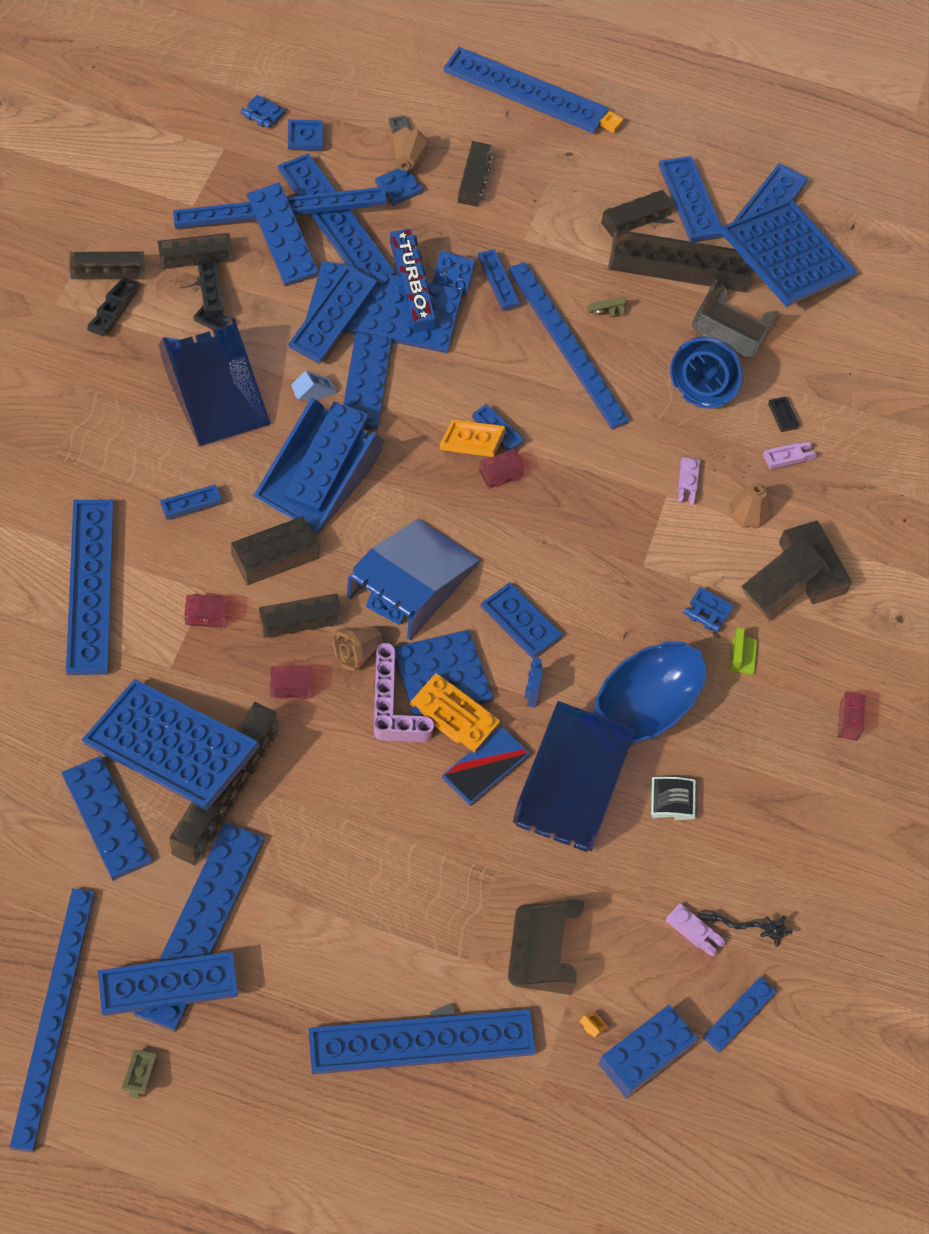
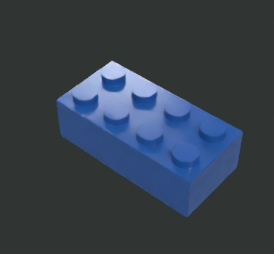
M667 1005L603 1054L598 1064L625 1098L628 1099L692 1049L698 1038L673 1008Z

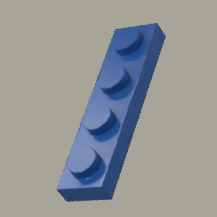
M495 249L478 253V260L501 310L519 307V300Z
M759 977L706 1032L703 1039L720 1053L777 991L763 978Z

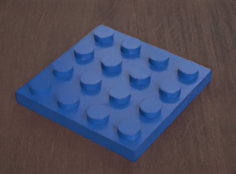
M469 629L394 647L395 662L409 704L435 673L457 687L478 704L493 700ZM410 705L413 716H424L419 708H414Z

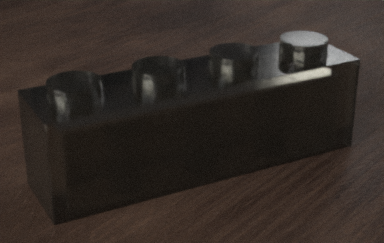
M472 141L459 188L458 203L478 207L479 200H483L485 190L482 189L487 186L488 177L486 175H489L491 170L489 162L492 163L494 158V152H491V144Z
M660 190L633 201L622 203L619 206L608 208L603 212L601 223L610 236L614 237L671 216L673 203L664 190Z
M229 233L157 241L161 269L198 265V261H216V263L233 261V250Z
M144 251L70 252L69 266L71 279H144Z
M337 593L259 607V619L264 638H274L282 634H296L299 631L316 630L320 627H334L342 624L343 613Z

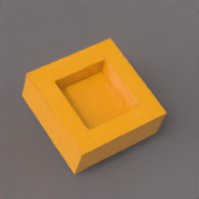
M609 111L600 121V126L614 133L623 124L624 119Z
M595 1011L586 1014L580 1020L584 1030L594 1038L603 1034L609 1028Z

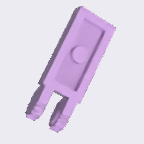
M810 442L795 443L763 452V457L769 469L804 461L808 462L815 459L817 455L815 451L803 453L812 448Z
M681 457L677 502H682L684 493H689V504H694L700 460Z
M680 903L665 920L697 948L700 947L710 956H715L717 952L709 942L705 941L707 938L719 947L725 944L722 937L713 932L711 928Z

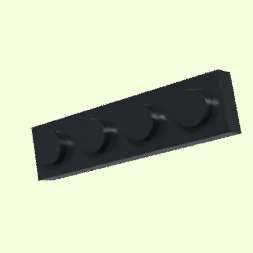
M198 261L204 315L223 316V304L216 261Z

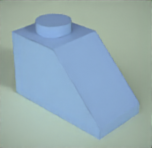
M305 371L291 385L296 398L307 402L312 397L320 400L337 392L329 378L309 371Z

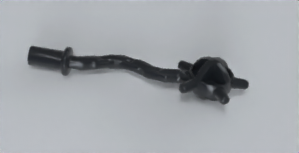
M698 911L697 918L712 921L713 924L715 921H721L728 927L735 928L736 930L759 927L765 930L760 936H768L773 939L776 947L779 946V939L783 938L785 934L793 933V930L786 929L784 925L786 916L784 915L780 920L772 921L766 916L764 919L767 924L759 923L758 921L735 924L721 915H716V911L713 913Z

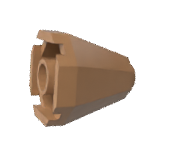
M404 127L393 134L392 152L396 166L400 170L409 171L413 169L426 155L428 139L419 129H413L412 131Z
M752 483L731 501V518L742 528L753 526V528L758 529L769 520V499L767 489L762 484Z
M375 627L342 628L335 632L336 635L331 639L334 655L337 659L341 658L344 661L341 663L343 668L355 671L377 651L378 646L383 643V634Z

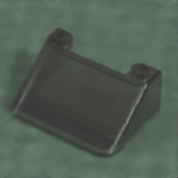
M714 280L692 321L694 330L704 336L714 337L729 343L736 352L743 356H754L777 323L780 313L776 310L768 311L763 314L761 320H758L726 304L728 291L717 280Z
M570 899L524 904L517 908L508 970V980L513 986L572 995L576 984V970L568 963H560L565 917L580 918L584 909V901Z

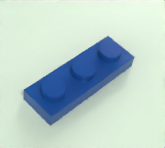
M487 404L472 414V418L477 423L505 426L506 433L500 445L509 453L524 443V439Z
M216 484L160 500L166 520L222 504V498Z

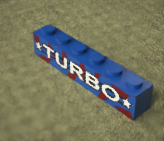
M412 229L390 232V245L413 332L435 329V321H438L436 310L432 308L434 306L433 297L428 293L430 290L429 282L424 278L426 275L425 266L420 263L422 261L421 251L416 248L418 246L417 237L413 235Z

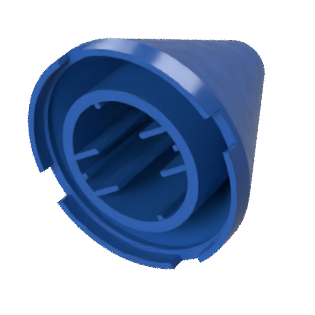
M700 336L686 341L675 352L671 361L670 376L674 387H677L683 394V399L697 407L717 408L723 406L736 396L743 383V366L739 356L729 343L714 337Z

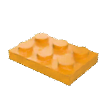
M452 419L440 443V449L494 457L506 433L505 426Z

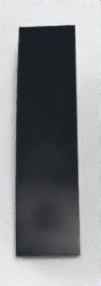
M122 278L106 294V301L97 309V315L88 324L87 331L104 337L127 308L139 287V283Z

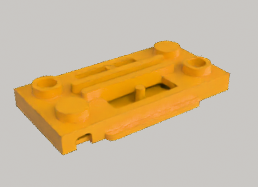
M437 673L433 675L410 702V705L414 708H419L425 717L432 719L434 726L456 743L461 742L474 753L500 724L499 719Z

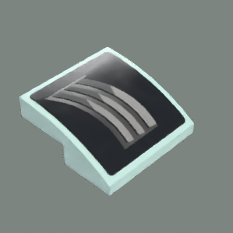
M652 777V817H674L675 820L696 819V780L679 777Z

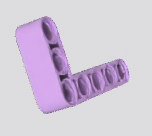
M382 643L378 646L376 653L374 736L378 740L427 742L433 735L434 723L432 719L425 716L393 715L395 649L389 643ZM382 672H387L388 675H383V674H381V673H382ZM381 690H387L388 692L383 693ZM380 708H386L388 710L382 711L380 710ZM385 726L387 729H380L379 727ZM400 727H406L408 729L401 730ZM420 728H427L428 730L422 731Z

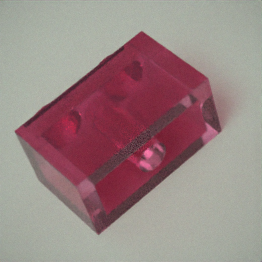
M512 449L494 457L481 460L479 472L490 489L500 487L509 481L520 479L523 477L525 466L516 450Z
M201 594L186 595L185 625L226 627L227 597L220 595L204 596Z
M271 666L270 697L277 699L311 698L312 667Z
M846 691L843 695L839 707L838 738L857 741L864 726V694Z

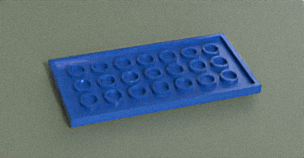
M322 260L306 319L346 265ZM352 267L377 280V286L344 332L390 337L392 342L448 353L463 293L462 289L429 283L430 290L428 293L433 297L434 306L432 308L437 312L438 321H435V329L413 332L399 276Z
M136 679L130 683L82 738L85 745L205 810L212 806L260 747L258 741Z

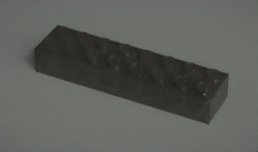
M614 229L608 270L747 293L751 281L752 268L735 249Z
M257 702L253 703L236 731L258 741L260 747L208 810L191 802L170 836L173 856L192 865H195L197 860H202L206 852L205 847L215 839L216 829L226 821V813L229 808L235 806L238 800L237 795L240 791L243 792L248 784V777L256 772L259 759L265 757L269 748L267 746L270 741L274 742L278 735L276 711Z

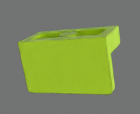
M736 628L732 642L730 671L753 675L757 640L745 638V629Z

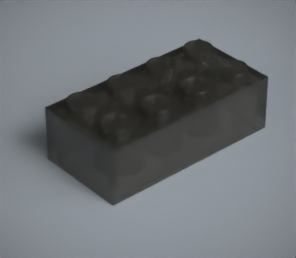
M304 516L231 542L232 557L247 586L319 559L320 546Z
M818 520L784 530L779 544L812 605L847 594L852 581Z
M801 537L741 587L751 602L771 621L830 573L826 561Z

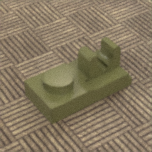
M626 298L591 303L587 305L588 313L594 312V315L605 313L604 310L608 309L609 316L614 317V311L617 309L621 316L625 314L623 304H625Z
M134 1049L122 1086V1090L129 1091L130 1098L139 1099L140 1094H146L157 1054Z

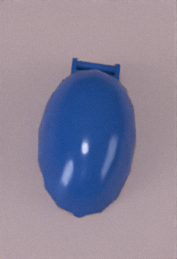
M665 641L661 644L641 649L622 661L604 680L596 696L595 710L581 721L582 724L588 726L606 748L607 754L621 742L636 743L655 738L673 727L694 705L705 683L707 667L703 661L702 652L685 642ZM596 717L604 731L607 732L615 740L613 744L601 731V729L596 725L592 718Z

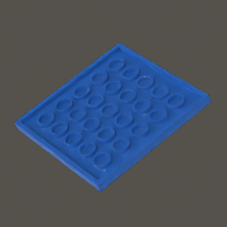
M792 199L724 225L719 231L786 307L853 278L858 273Z

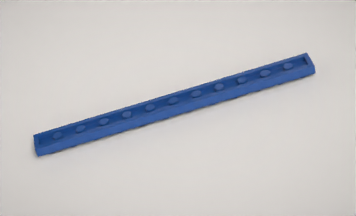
M384 187L287 197L294 215L387 205ZM249 202L173 210L175 229L257 220Z
M526 262L511 266L509 273L611 430L628 424V417Z
M72 888L10 1143V1149L34 1152L93 904L94 891Z

